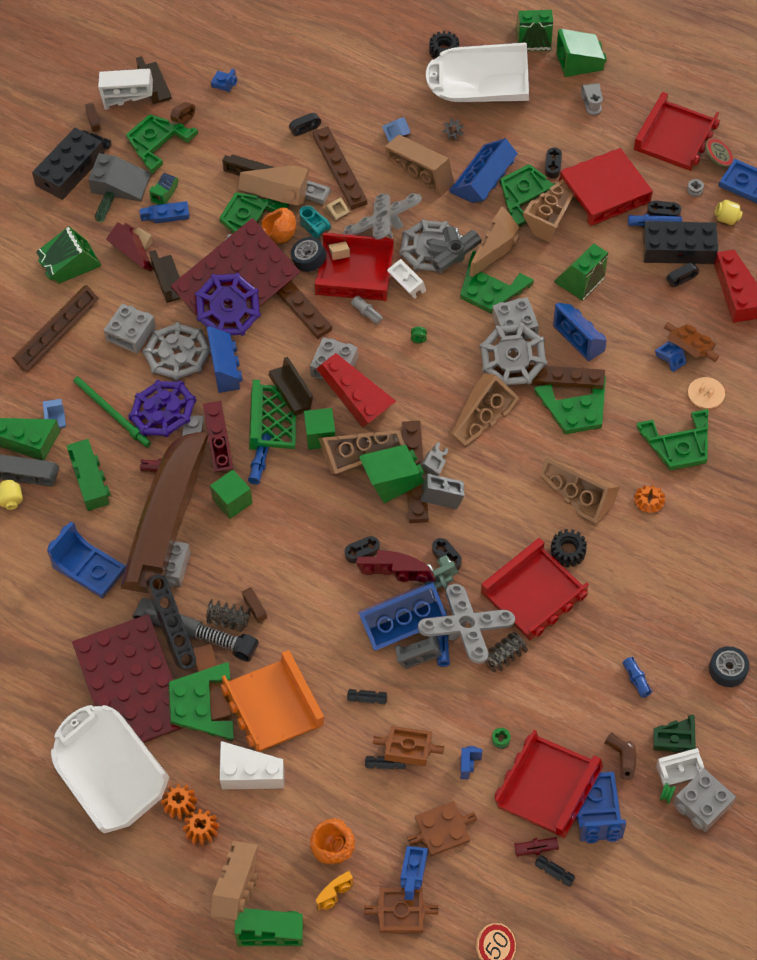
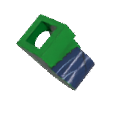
M163 173L155 187L152 186L149 190L151 202L158 205L167 204L178 186V178Z

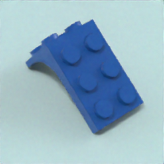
M734 159L720 180L719 187L757 203V168Z
M73 522L65 525L61 529L59 536L48 545L47 552L53 569L101 598H104L125 572L126 566L88 543L79 534Z
M602 772L599 774L577 815L580 842L596 843L599 840L615 842L623 838L626 820L621 819L614 772Z

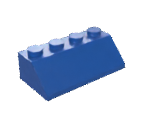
M506 138L484 144L450 188V193L471 203L484 201L488 197L490 190L496 187V182L499 178L505 175V170L514 163V158L518 153Z
M431 581L358 612L374 651L419 633L418 624L422 619L447 616L435 585Z

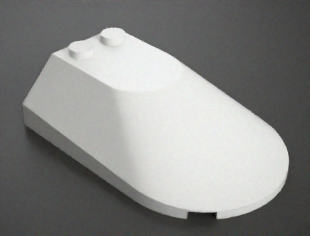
M527 43L456 47L445 50L435 60L430 61L426 70L427 84L434 94L452 102L529 101Z
M89 705L76 710L61 723L54 736L56 738L54 747L51 749L53 765L101 832L108 833L129 827L162 799L170 777L127 721L115 709L105 705L94 707Z

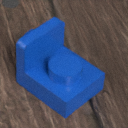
M231 69L229 74L217 71L211 81V87L230 92L232 87L236 86L238 80L235 69Z
M670 341L655 350L656 356L668 362L670 370L673 372L686 364L684 350Z
M467 746L461 749L460 779H469V773L474 771V760L482 759L481 748Z

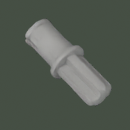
M360 296L352 300V306L357 308L363 317L367 316L375 324H379L383 320V317L373 309V305L366 303Z

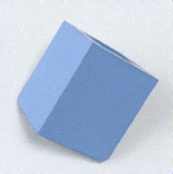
M404 117L382 126L389 142L398 135L404 136L411 133Z
M62 399L43 401L44 419H57L59 428H65L66 420Z

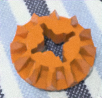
M653 484L651 486L644 485L642 488H638L635 493L634 502L640 510L654 513L663 508L665 493H662L661 489L654 487ZM652 494L653 499L650 501L649 504L647 497L648 495Z

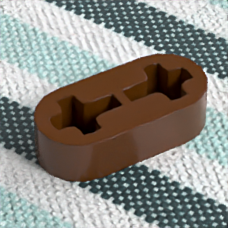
M94 103L85 104L92 132L101 130Z
M184 102L174 107L170 116L171 121L181 124L190 120L195 114V105Z
M250 587L242 591V596L258 623L266 620V612L253 589Z

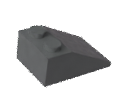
M99 153L88 180L91 193L141 202L151 173L116 156Z

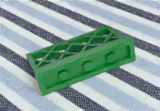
M254 379L252 381L250 401L249 450H256L257 446L295 449L296 415L294 416L292 412L286 414L281 410L287 404L275 386L262 385L260 380ZM263 391L271 392L274 395L267 398ZM278 398L283 403L276 406L272 401ZM268 404L273 410L266 412L263 407ZM276 412L282 416L278 421L272 417ZM268 419L273 424L266 427L262 422ZM287 421L291 426L286 429L281 423ZM277 427L282 432L275 435L271 430ZM266 433L273 438L270 441L261 440L262 436ZM286 435L291 439V442H283L280 438Z

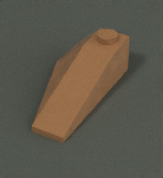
M290 165L240 172L238 190L298 206L305 201L309 168Z
M563 179L553 185L545 194L539 195V198L535 201L529 202L523 213L533 235L549 243L574 196Z
M501 207L492 221L494 225L491 232L487 231L483 245L479 246L471 262L469 276H475L508 253L514 245L518 244L520 235H518L519 226L504 207Z
M484 373L474 386L451 435L463 446H466L481 435L483 430L494 425L500 417L507 415L519 400V397L496 375Z
M546 457L540 476L554 490H557L564 497V500L576 509L580 516L596 524L614 505L620 489L619 486L605 479Z

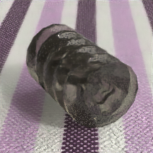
M211 599L206 612L207 623L212 624L214 622L216 626L222 623L224 628L229 626L230 629L234 630L237 627V630L242 632L249 622L251 608H248L246 613H244L243 606L236 611L235 604L232 605L231 609H228L227 602L221 607V601L218 600L216 605H213V599Z
M516 632L507 635V638L501 639V643L498 642L494 647L489 648L488 659L485 661L487 667L492 672H496V668L499 671H503L502 663L508 667V659L512 662L516 661L514 654L520 658L522 656L520 650L525 653L528 652L524 640Z

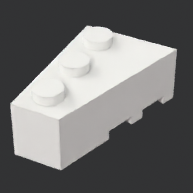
M150 69L99 72L98 88L104 109H110V106L115 104L123 105L128 100L136 101L152 96L153 78Z
M221 741L220 784L222 790L284 788L285 769L283 759Z

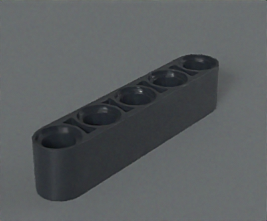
M152 575L147 579L146 587L174 662L179 668L190 669L196 664V656L168 581L163 575ZM156 578L161 581V587L158 590L152 584ZM163 597L168 600V606L165 609L160 606V600ZM170 616L175 619L173 627L167 625V619ZM177 635L182 637V644L180 646H176L174 643V638ZM184 654L189 656V662L186 665H183L181 662V657Z

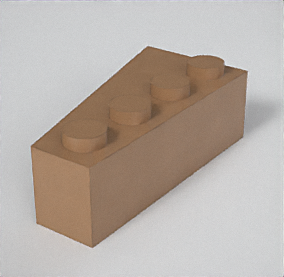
M401 135L396 136L385 146L388 160L404 171L407 169L416 180L418 178L423 180L427 188L433 187L437 190L436 194L440 197L453 186L454 180L450 160L446 156Z
M400 430L318 438L331 474H337L361 465L362 462L359 456L405 445Z
M232 841L231 852H228L226 865L222 868L221 877H219L213 892L210 916L237 920L240 912H244L245 904H248L249 897L252 895L254 886L257 885L258 873H255L258 845Z

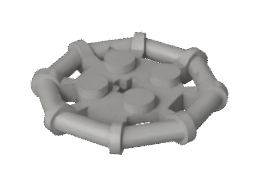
M422 219L421 222L410 229L404 230L402 232L401 249L399 250L400 256L404 257L414 267L415 271H436L432 264L423 262L431 261L437 256L428 253V245L431 239L445 241L443 231L450 227L449 222L425 221V219ZM422 229V233H421V234H419V233H418V234H415V233H417L418 231H420V230ZM409 240L414 241L412 246H408ZM411 253H415L418 259L416 260Z
M175 322V324L160 330H154L146 348L142 350V354L146 357L151 372L154 375L160 374L175 381H179L180 378L196 372L200 373L208 355L211 353L210 346L203 335L202 329L192 328L179 322ZM180 331H181V332H184V333H187V334H190L191 336H190V337L183 336V335L180 334ZM198 340L201 347L196 348L194 342ZM157 341L161 343L158 349H153ZM180 350L181 353L174 354V351ZM196 355H200L197 362H195ZM159 356L161 362L156 363L154 357ZM186 365V367H188L186 369L180 370L182 369V366Z
M522 322L516 325L495 326L493 332L479 346L481 349L483 373L496 375L507 386L531 384L541 369L547 366L548 361L546 360L544 349L545 339L543 336L537 335ZM517 332V335L505 336L504 334ZM524 333L526 336L532 339V341L526 342L523 339V337H521L522 334ZM498 336L501 338L498 345H491ZM537 346L538 357L532 356V348ZM512 350L518 353L516 358H512L508 354H511ZM489 352H494L495 360L492 362L489 360ZM531 362L535 363L536 365L528 373L526 369L529 367V364ZM498 366L502 371L505 372L504 377L497 371H495L493 368ZM510 373H522V377L509 378Z

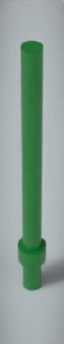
M78 376L74 378L73 382L122 425L134 440H138L146 448L151 445V441L141 435L137 427L129 423Z

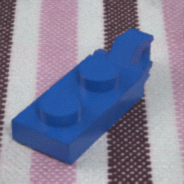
M188 202L160 204L140 209L141 221L150 220L155 221V223L190 219Z
M406 847L400 877L401 887L405 888V900H413L415 889L420 890L422 886L428 848Z

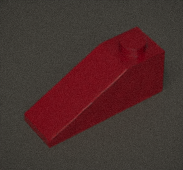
M117 222L106 240L139 266L152 271L153 267L139 235L133 231L134 228L125 222L123 225Z

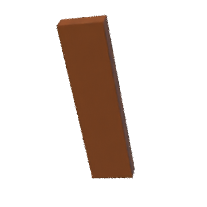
M212 644L193 648L198 672L217 666ZM209 683L211 721L232 718L227 698L223 696L220 689L222 683Z

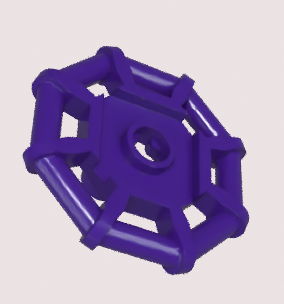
M240 273L212 274L201 289L195 292L198 316L196 319L206 327L216 328L229 333L230 336H244L250 326L261 316L258 300L259 290L242 278ZM233 281L232 286L224 287L220 284V282ZM237 284L242 286L247 293L244 294L236 287ZM215 285L217 288L211 296L206 294ZM250 297L252 309L247 308L246 299ZM204 300L209 301L210 311L204 312ZM230 300L232 308L226 309L223 302H229ZM245 313L250 315L249 318L243 324H241V322L239 321L241 317ZM212 315L220 322L218 327L208 319L209 316ZM225 323H235L236 328L223 329Z
M156 380L147 389L136 393L134 396L135 401L128 417L143 436L169 437L172 432L184 424H189L192 409L196 403V397L189 392L183 381L167 382ZM163 389H173V391L169 392L168 390ZM156 391L158 392L157 394L153 395V396L150 397L149 399L146 398V397H148L149 395L153 394L154 392H156ZM182 394L185 399L179 400L178 396ZM141 404H143L144 410L139 412ZM185 407L184 413L180 414V410ZM146 418L148 423L145 425L141 420ZM156 425H161L162 428H154V427H157Z

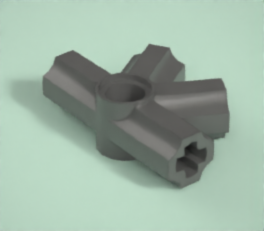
M454 226L447 227L443 231L445 241L438 239L430 240L428 253L437 255L431 260V264L439 273L443 272L453 263L462 262L465 254L482 242L480 236L473 230L460 237L458 228Z

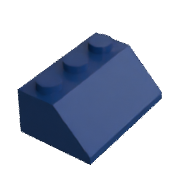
M555 304L553 327L588 362L605 351L606 337L599 333L593 324L582 316L578 309H575L571 304Z
M207 327L218 393L239 390V382H242L243 379L241 371H237V367L240 364L238 356H234V352H237L235 341H231L229 333L213 327Z

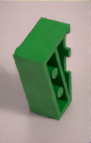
M0 418V447L44 461L60 433L57 419Z
M89 438L66 445L87 511L109 505L108 497L111 494L108 485L104 486L103 481H106L103 470L99 471L98 469L100 461L98 455L93 454Z
M245 908L244 912H240L237 920H235L234 934L238 947L303 946V914L297 911L280 912Z

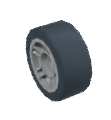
M305 237L293 245L291 258L299 270L309 272L318 269L325 262L326 251L319 239Z
M725 646L719 648L714 652L709 664V673L712 679L724 687L740 685L745 681L749 671V660L746 654L736 647Z

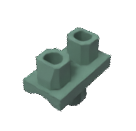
M443 556L437 560L440 565L439 568L433 570L430 564L428 566L435 576V581H431L434 583L435 588L438 589L444 586L446 590L447 584L454 581L452 576L459 572L454 562L450 561L447 556Z

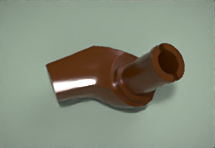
M611 732L604 744L620 753V776L622 779L630 780L634 777L636 768V746L632 741L626 743Z

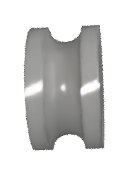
M698 179L689 181L688 194L693 197L700 196L704 188L703 182Z

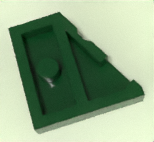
M689 715L688 719L678 722L675 720L668 725H661L653 729V750L685 752L696 749L695 715Z

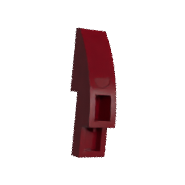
M222 402L204 403L203 409L214 472L233 470Z
M378 550L376 557H357L356 564L361 573L365 575L394 574L397 581L401 582L435 581V576L428 565L403 553Z

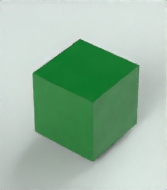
M332 408L304 411L308 450L320 449L321 445L318 438L336 436Z
M234 470L210 485L212 500L229 519L253 503L250 487Z

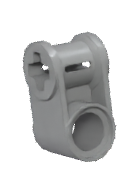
M600 84L582 85L581 95L587 113L590 115L600 114L603 101Z

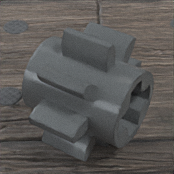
M450 118V124L448 122L444 123L447 128L443 130V133L447 132L448 139L454 136L456 140L458 138L457 134L463 135L461 128L464 125H460V119L453 121V118ZM453 125L456 126V130L454 132L451 131V127Z

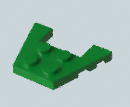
M149 114L126 134V139L150 173L153 174L163 165V161L153 153L173 135L189 143L198 135V129L193 127L189 129L179 123L177 125L169 123L167 119Z
M530 164L501 178L499 182L508 212L519 227L527 223L523 216L524 212L520 207L537 199L542 193L545 194L556 184L547 180L544 174Z
M235 192L221 214L219 222L229 231L235 233L251 218L258 223L265 210L273 212L279 208H288L289 204L269 198H257L256 195Z
M473 250L460 299L492 314L493 305L509 302V299L513 296L521 294L523 289L531 287L534 279L519 273L512 284L508 285L483 272H479L473 277L469 276L471 262L476 254V251Z
M606 376L604 379V389H591L592 394L555 400L551 384L535 387L534 392L536 396L540 397L542 404L551 412L553 419L564 434L602 428Z
M708 409L691 412V419L695 429L659 436L654 420L637 423V430L669 470L707 463Z
M229 662L169 682L170 724L194 731H202L214 737L219 736L227 741H233V721H211L209 683H222V676L224 675L230 681Z

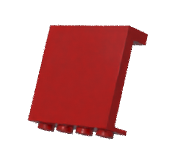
M662 92L635 138L634 150L692 171L694 165L697 166L700 161V154H704L706 150V141L713 137V130H717L720 124V120H718L719 112H716L714 118L668 102V94Z
M621 148L595 156L593 159L580 162L575 166L560 171L559 181L564 180L587 212V223L590 226L651 202L653 190Z
M323 233V247L326 251V259L319 267L318 276L315 278V295L345 298L360 296L362 299L387 301L390 274L387 270L392 266L394 239L384 237L376 240L370 236ZM346 241L350 250V257L332 260L329 245Z
M540 538L536 539L481 584V594L498 610L512 612L515 616L513 625L529 641L534 637H539L548 625H554L558 621L559 616L563 613H568L577 601H583L588 595L589 586L587 582L582 585L544 549L545 542Z
M533 730L531 735L526 737L521 753L519 752L516 755L514 766L511 770L507 771L504 784L495 793L494 798L497 807L565 838L603 768L602 760L595 755L590 759L539 737L537 730Z

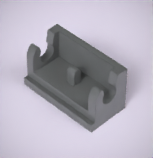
M432 474L426 475V479L421 487V490H424L421 495V502L458 509L464 498V482Z
M431 636L428 639L406 647H400V645L395 647L397 662L405 669L442 656L438 636Z

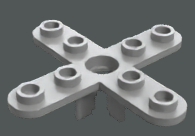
M381 193L375 198L373 215L362 218L354 225L346 226L343 234L357 235L373 227V236L376 240L382 239L387 235L389 238H392L391 228L394 226L395 229H400L404 226L397 214L417 205L422 200L420 194L412 193L406 199L396 201L391 205L389 194Z
M451 584L446 589V597L453 615L422 619L418 624V631L428 637L449 634L448 640H456L460 634L468 658L474 663H484L488 659V650L481 631L509 628L513 626L515 616L508 610L474 613L464 587L458 584ZM469 623L471 627L465 628V624Z

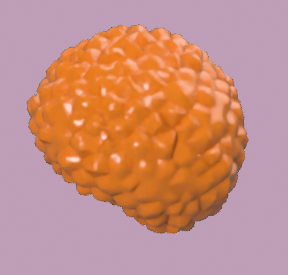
M279 208L263 218L261 227L275 244H283L293 237L296 230V219L294 213L288 210V208Z
M336 818L326 819L314 828L310 837V848L319 862L338 864L352 856L355 849L354 834L342 820Z

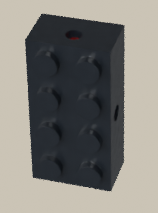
M74 128L32 172L35 186L63 200L94 167L98 154H105L102 141Z
M645 221L643 229L644 263L688 264L693 262L695 264H715L718 252L717 223Z

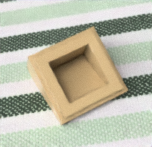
M341 197L324 207L326 212L335 221L350 212Z
M137 228L135 233L139 235L146 251L153 243L152 236L144 230Z
M346 241L329 245L332 260L350 257V250Z

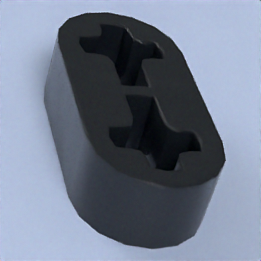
M310 113L293 120L289 124V129L294 136H299L318 128L321 124V119L317 113Z
M550 148L546 153L545 175L549 178H557L560 175L562 152L558 148ZM552 155H556L555 160L552 159ZM551 166L555 167L554 171H551Z
M651 201L647 207V214L649 216H680L681 206L675 202Z
M691 262L669 273L666 281L671 287H677L695 278L700 270L695 263Z
M369 536L347 545L344 551L345 559L349 563H356L357 557L375 556L377 551L380 550L379 540L374 536ZM371 543L374 548L371 549V547H368V544ZM353 551L354 553H357V555L353 556V554H350V552Z
M436 539L432 544L434 556L437 559L447 556L452 561L456 560L455 566L459 570L462 563L460 554L446 539ZM437 546H444V552L442 549L437 550Z

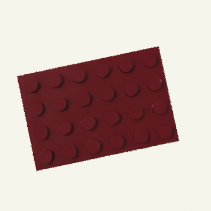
M251 218L170 287L195 316L198 317L196 297L194 295L209 280L212 274L240 273L242 278L259 290L258 300L260 307L294 279L300 271L260 225ZM233 281L220 282L221 286L229 287L232 286ZM237 284L236 287L244 294L247 293L242 286ZM215 285L206 294L211 296L217 289ZM251 297L246 299V305L249 309H252ZM204 300V312L210 311L209 301ZM230 300L229 302H223L226 309L232 308ZM245 313L239 321L243 322L250 315ZM212 315L209 316L208 319L218 327L220 322ZM225 323L223 329L235 328L236 325L235 323Z
M149 614L72 641L94 706L105 705L115 709L127 721L143 743L183 729V727L170 724L168 684L170 681H173Z

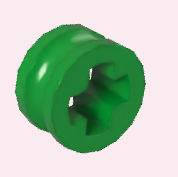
M419 326L412 328L411 341L414 343H424L427 340V330Z
M505 728L495 729L492 734L493 745L499 749L506 748L510 743V732ZM500 735H504L505 738L502 742L498 741Z
M665 783L659 799L660 801L666 800L667 804L670 803L676 786L670 787L669 783Z

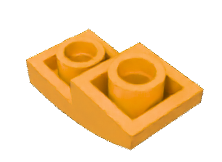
M350 871L340 875L323 889L316 899L318 911L332 908L338 902L336 893H345L351 889V886L354 884Z

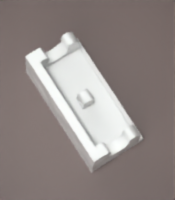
M401 259L387 270L414 299L417 298L416 293L418 291L422 294L426 292L424 282Z
M696 748L659 758L656 768L664 787L665 783H669L668 785L671 786L693 780L704 769L699 750Z

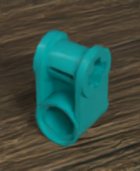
M304 206L300 209V225L312 237L318 239L322 233L331 229L329 221L313 207Z

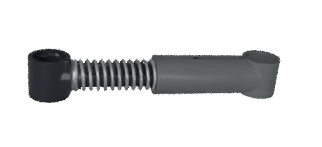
M142 598L132 616L133 619L149 614L152 624L162 628L152 601ZM180 614L190 639L196 640L199 638L213 645L222 646V648L233 651V655L238 659L246 662L251 661L259 644V641L248 634H241L239 637L227 635V633L224 634V631L221 633L220 630H214V628L211 629V627L208 628V626L202 625V621ZM172 616L167 619L169 627L175 625V619Z

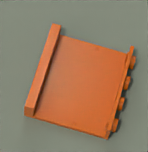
M289 650L282 652L281 661L228 681L225 675L222 676L221 692L224 697H228L230 701L228 702L229 708L232 713H236L238 726L241 731H245L247 744L249 747H253L254 751L261 752L323 726L324 715Z

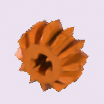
M178 783L175 789L169 786L170 793L164 792V799L161 800L164 813H170L171 819L178 815V819L182 820V815L184 814L186 817H190L189 811L196 810L194 804L197 803V798L194 797V790H189L188 785L181 788Z
M199 808L198 814L195 815L194 812H191V818H185L184 820L186 824L183 826V831L186 832L185 837L187 840L192 839V844L194 845L200 841L201 846H204L205 840L212 843L211 836L217 837L218 835L216 831L219 829V823L216 822L217 817L215 815L210 816L209 810L203 814Z

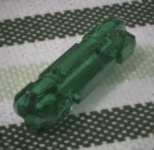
M105 192L104 198L97 209L99 211H96L95 214L96 221H104L105 215H107L111 202L114 199L112 192Z

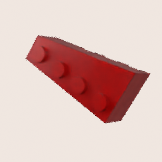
M735 250L717 252L714 266L732 322L757 319V282Z
M337 353L316 368L362 428L396 402Z

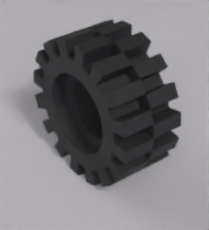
M439 31L437 35L433 34L429 41V53L435 59L440 56L441 52L459 47V38L454 33L451 35L449 31L448 33L443 31L442 34ZM441 45H447V46H449V47H448V48H441V47H439V46H441Z
M564 529V533L559 531L558 535H554L551 542V556L560 561L562 566L565 563L566 567H569L570 564L573 567L576 566V563L580 564L585 558L587 549L585 537H580V532L574 534L575 530L571 529V533L568 532V529ZM566 543L573 544L576 547V551L566 553L562 551L561 546Z

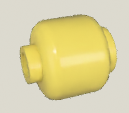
M723 200L717 204L714 215L719 222L734 225L736 221H740L742 211H740L738 203Z
M13 480L2 481L0 483V506L7 510L16 509L23 501L21 487Z

